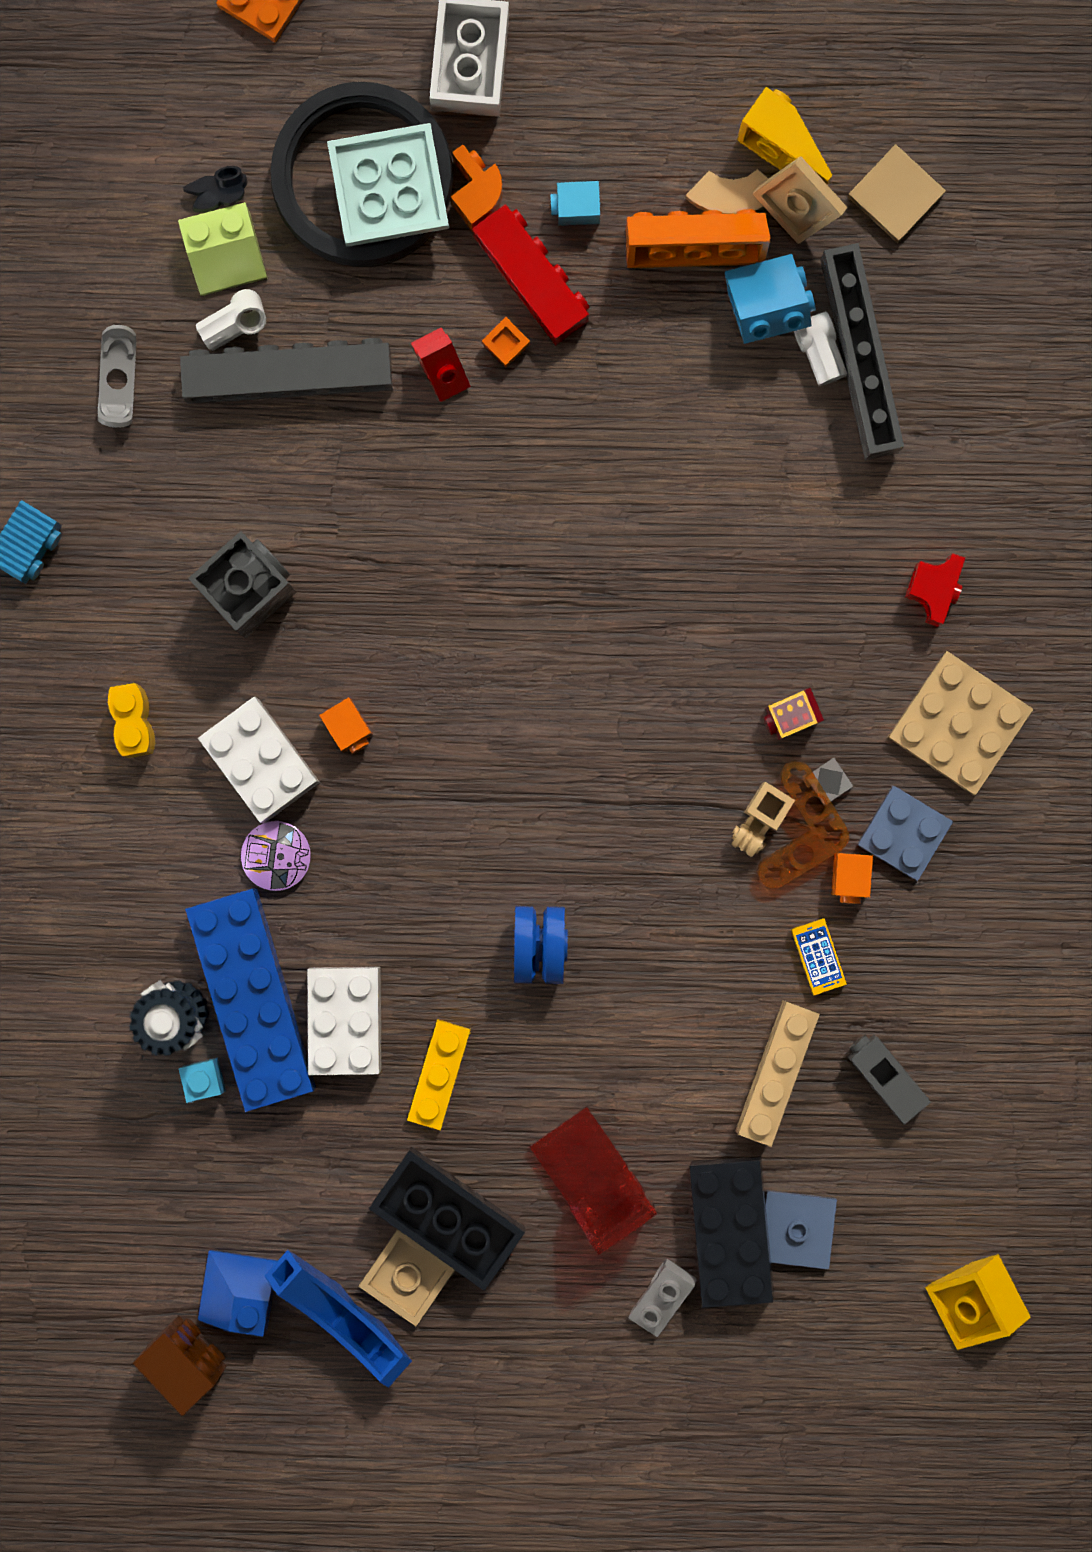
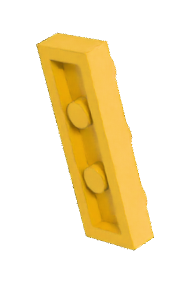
M437 1019L407 1121L441 1130L471 1029Z

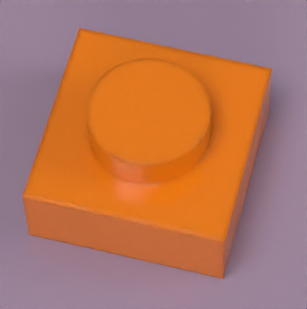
M505 317L481 343L507 367L530 345V340Z

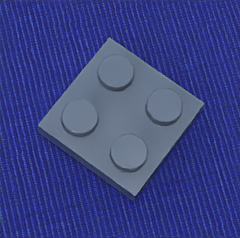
M892 786L857 843V846L913 880L918 881L953 821L899 788Z

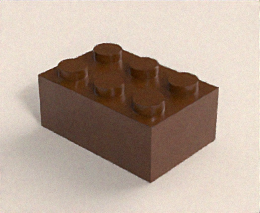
M177 1316L147 1345L135 1359L133 1365L183 1416L215 1385L226 1365L223 1362L225 1357L222 1352L213 1344L208 1346L199 1337L201 1334L199 1328L190 1319L186 1318L183 1320L180 1316Z

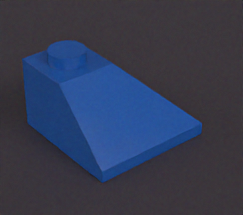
M209 1250L198 1320L229 1332L263 1337L268 1330L274 1289L264 1276L278 1260Z

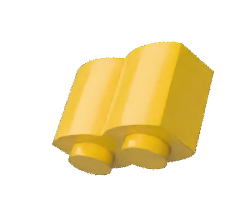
M136 683L110 687L108 706L112 717L116 721L114 741L117 750L126 758L153 754L155 735L150 723L147 721L149 701L146 692Z

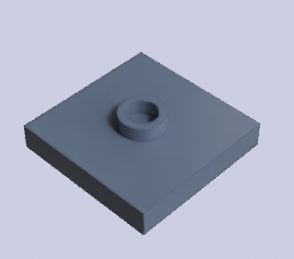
M766 1190L765 1200L771 1263L829 1269L837 1199Z

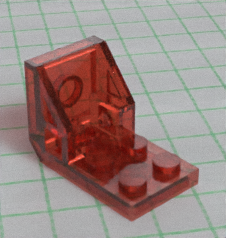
M587 1106L530 1145L531 1150L568 1202L570 1210L598 1255L658 1214L647 1192Z

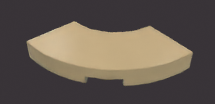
M758 169L747 177L735 180L720 178L711 171H708L685 195V199L703 211L718 210L722 214H736L739 210L753 209L758 212L765 209V207L752 193L768 178Z

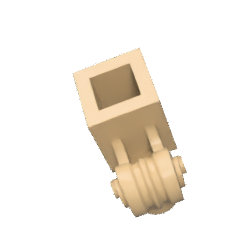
M763 782L744 811L748 815L747 820L740 827L736 826L734 828L731 845L735 848L739 847L740 851H745L750 857H753L755 853L758 854L766 846V843H764L766 837L764 835L768 829L772 831L778 829L795 800L767 782Z

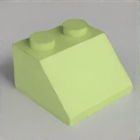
M245 202L178 220L188 259L201 296L267 279L252 218Z

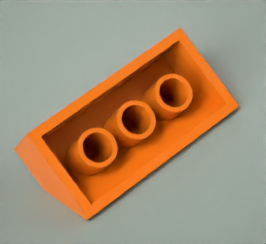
M753 209L739 210L736 214H722L718 210H708L703 212L702 215H688L684 211H673L668 213L667 216H653L650 212H638L632 217L626 218L627 268L751 265L765 261L770 244L766 213H757Z

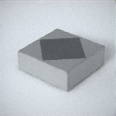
M832 758L804 777L823 806L853 787L835 758Z

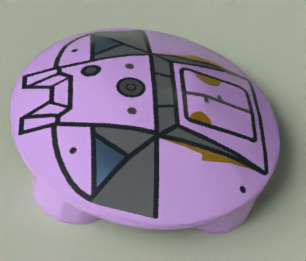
M281 821L266 822L254 828L246 837L241 850V862L248 878L257 886L273 891L285 890L298 884L306 874L311 858L310 847L305 835L293 825Z

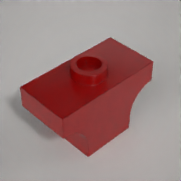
M442 327L411 343L418 361L440 403L471 387L453 343Z
M952 553L940 565H932L922 561L915 565L905 598L914 600L923 606L926 612L925 623L937 627L944 624L950 603H957L962 589V585L957 582L965 557Z

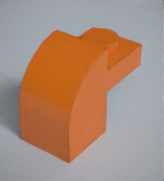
M461 145L452 152L453 162L469 183L451 196V202L454 209L472 231L473 227L499 209L503 195L502 178L496 164L483 171L482 169L486 166L475 150L469 153L466 147Z

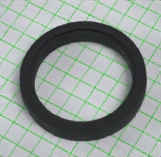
M349 82L329 87L311 96L285 122L278 135L272 154V193L284 223L292 234L309 250L326 260L345 266H381L411 254L423 245L434 231L346 247L345 240L335 238L320 230L302 212L293 190V165L303 140L324 119L338 112L355 108H371L385 111L402 119L409 126L430 123L446 210L453 186L452 157L446 138L435 119L427 109L410 95L379 83Z

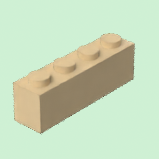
M782 1001L735 1130L738 1135L772 1147L820 1014L790 1002Z

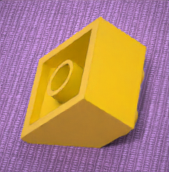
M999 1254L971 1262L925 1287L957 1350L1010 1336L1031 1317Z

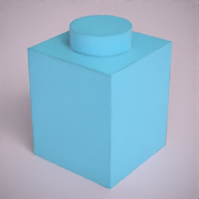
M599 181L557 183V194H550L551 215H558V226L600 224Z
M218 1057L178 1068L186 1103L221 1095L226 1092Z

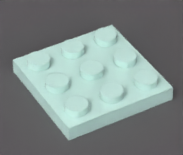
M430 123L327 141L346 247L449 229Z

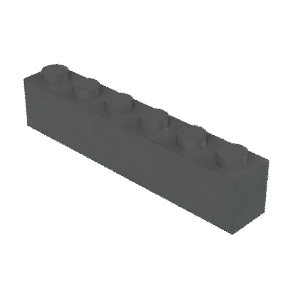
M859 243L824 250L820 262L841 356L847 371L846 378L865 461L898 454L904 448V443Z
M380 338L363 339L361 341L362 344L348 345V342L343 340L327 342V347H313L312 343H296L292 345L293 349L279 350L277 345H263L258 347V351L244 352V348L231 347L223 349L222 354H210L209 350L189 351V356H180L182 398L187 404L391 391L393 390L391 350L389 343H382Z

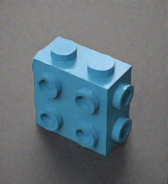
M792 254L725 271L728 296L744 344L812 326L810 312L816 310L811 290H804V287H807L805 272L802 266L796 267Z

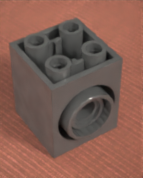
M242 531L236 534L188 578L226 621L245 639L296 593L295 589L286 580L290 573L260 540L256 539L252 543Z

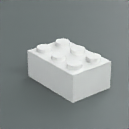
M439 0L430 88L431 110L500 117L509 25V2L495 0Z
M255 696L198 737L199 741L260 823H266L320 783L261 701Z
M320 967L307 969L308 1075L379 1074L381 1072V967Z

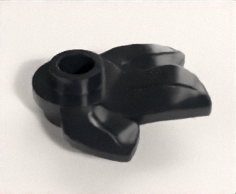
M226 166L217 170L214 176H204L183 187V190L186 193L198 196L192 206L193 211L206 213L216 210L221 204L232 206L239 202L245 194L244 188L247 186L248 181L241 168L238 166Z

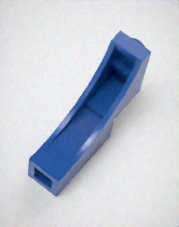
M287 1250L264 1276L279 1297L299 1309L331 1334L386 1387L389 1388L412 1362L382 1321L357 1306L339 1283L291 1251Z

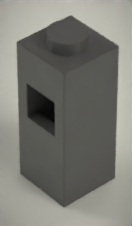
M864 1035L849 1047L852 1051L847 1056L849 1061L901 1123L905 1125L931 1103L877 1036L872 1035L868 1039Z

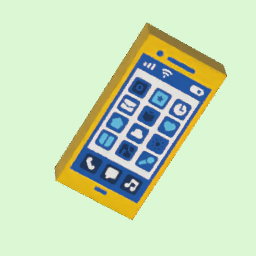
M825 918L792 928L791 932L812 995L847 985Z

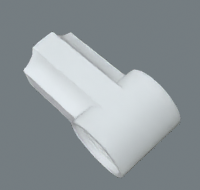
M250 289L238 291L233 295L231 304L196 324L197 331L209 350L214 351L243 333L255 334L264 328L266 315L260 296ZM248 310H253V311L250 312V313H244V312H246V311H248Z
M826 311L811 317V327L794 331L801 351L807 354L818 386L830 384L847 376L846 368L835 343L836 332L831 318Z

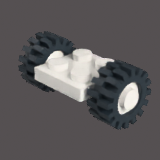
M160 980L141 993L142 998L135 1003L133 1011L130 1012L129 1019H131V1024H129V1030L134 1035L132 1037L134 1042H138L141 1045L140 1048L144 1051L148 1050L153 1055L164 1054V1056L178 1052L182 1048L185 1051L203 1037L200 1032L204 1028L206 1017L208 1016L207 1002L201 996L200 990L195 989L188 982L183 983L181 981L163 984Z

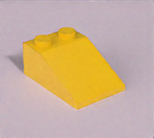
M765 87L743 118L737 141L779 170L802 156L821 179L829 185L832 173L797 109L791 104V99L780 90L775 89L772 91Z

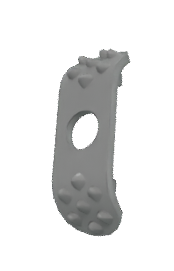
M124 325L107 327L102 332L98 422L114 428L126 427L132 424L136 334L131 328ZM120 370L127 376L125 387L116 390L108 385L107 375L111 371Z

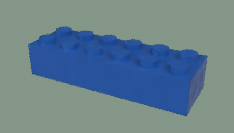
M258 889L246 890L186 908V914L245 1112L313 1092L316 1089L313 1075H308L307 1054Z

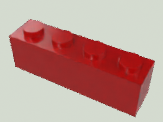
M504 204L472 228L473 237L556 346L588 322L589 313L587 310L590 309V306L580 292L573 294L566 283L569 281V278L558 264L553 267L546 258V255L549 253L542 241L537 236L532 239L525 228L528 224L517 209L511 211Z

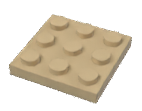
M946 651L887 738L975 796L1033 711V708Z

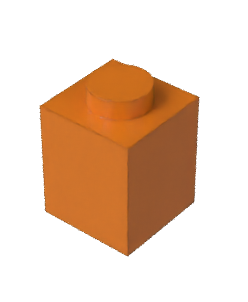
M350 697L319 715L343 753L350 750L351 754H354L370 744L367 738L373 734Z
M834 853L831 895H840L841 903L861 904V897L870 898L873 856Z

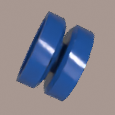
M515 906L514 983L532 984L535 979V971H539V962H542V979L546 984H563L564 962H567L568 929H565V907L547 906L543 911V928H540V925H536V910L533 906Z

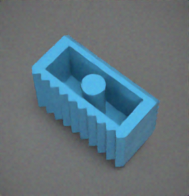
M21 500L0 533V569L25 584L29 578L35 580L44 566L41 559L47 549L50 551L54 550L62 537V533L59 532L62 525Z

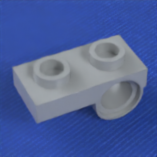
M665 1259L652 1278L650 1285L631 1310L628 1318L658 1337L694 1288L696 1277L670 1260Z

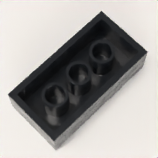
M412 1146L369 1207L372 1212L484 1291L523 1237L526 1228Z
M751 1156L692 1161L689 1168L702 1308L773 1303L774 1286L762 1157Z

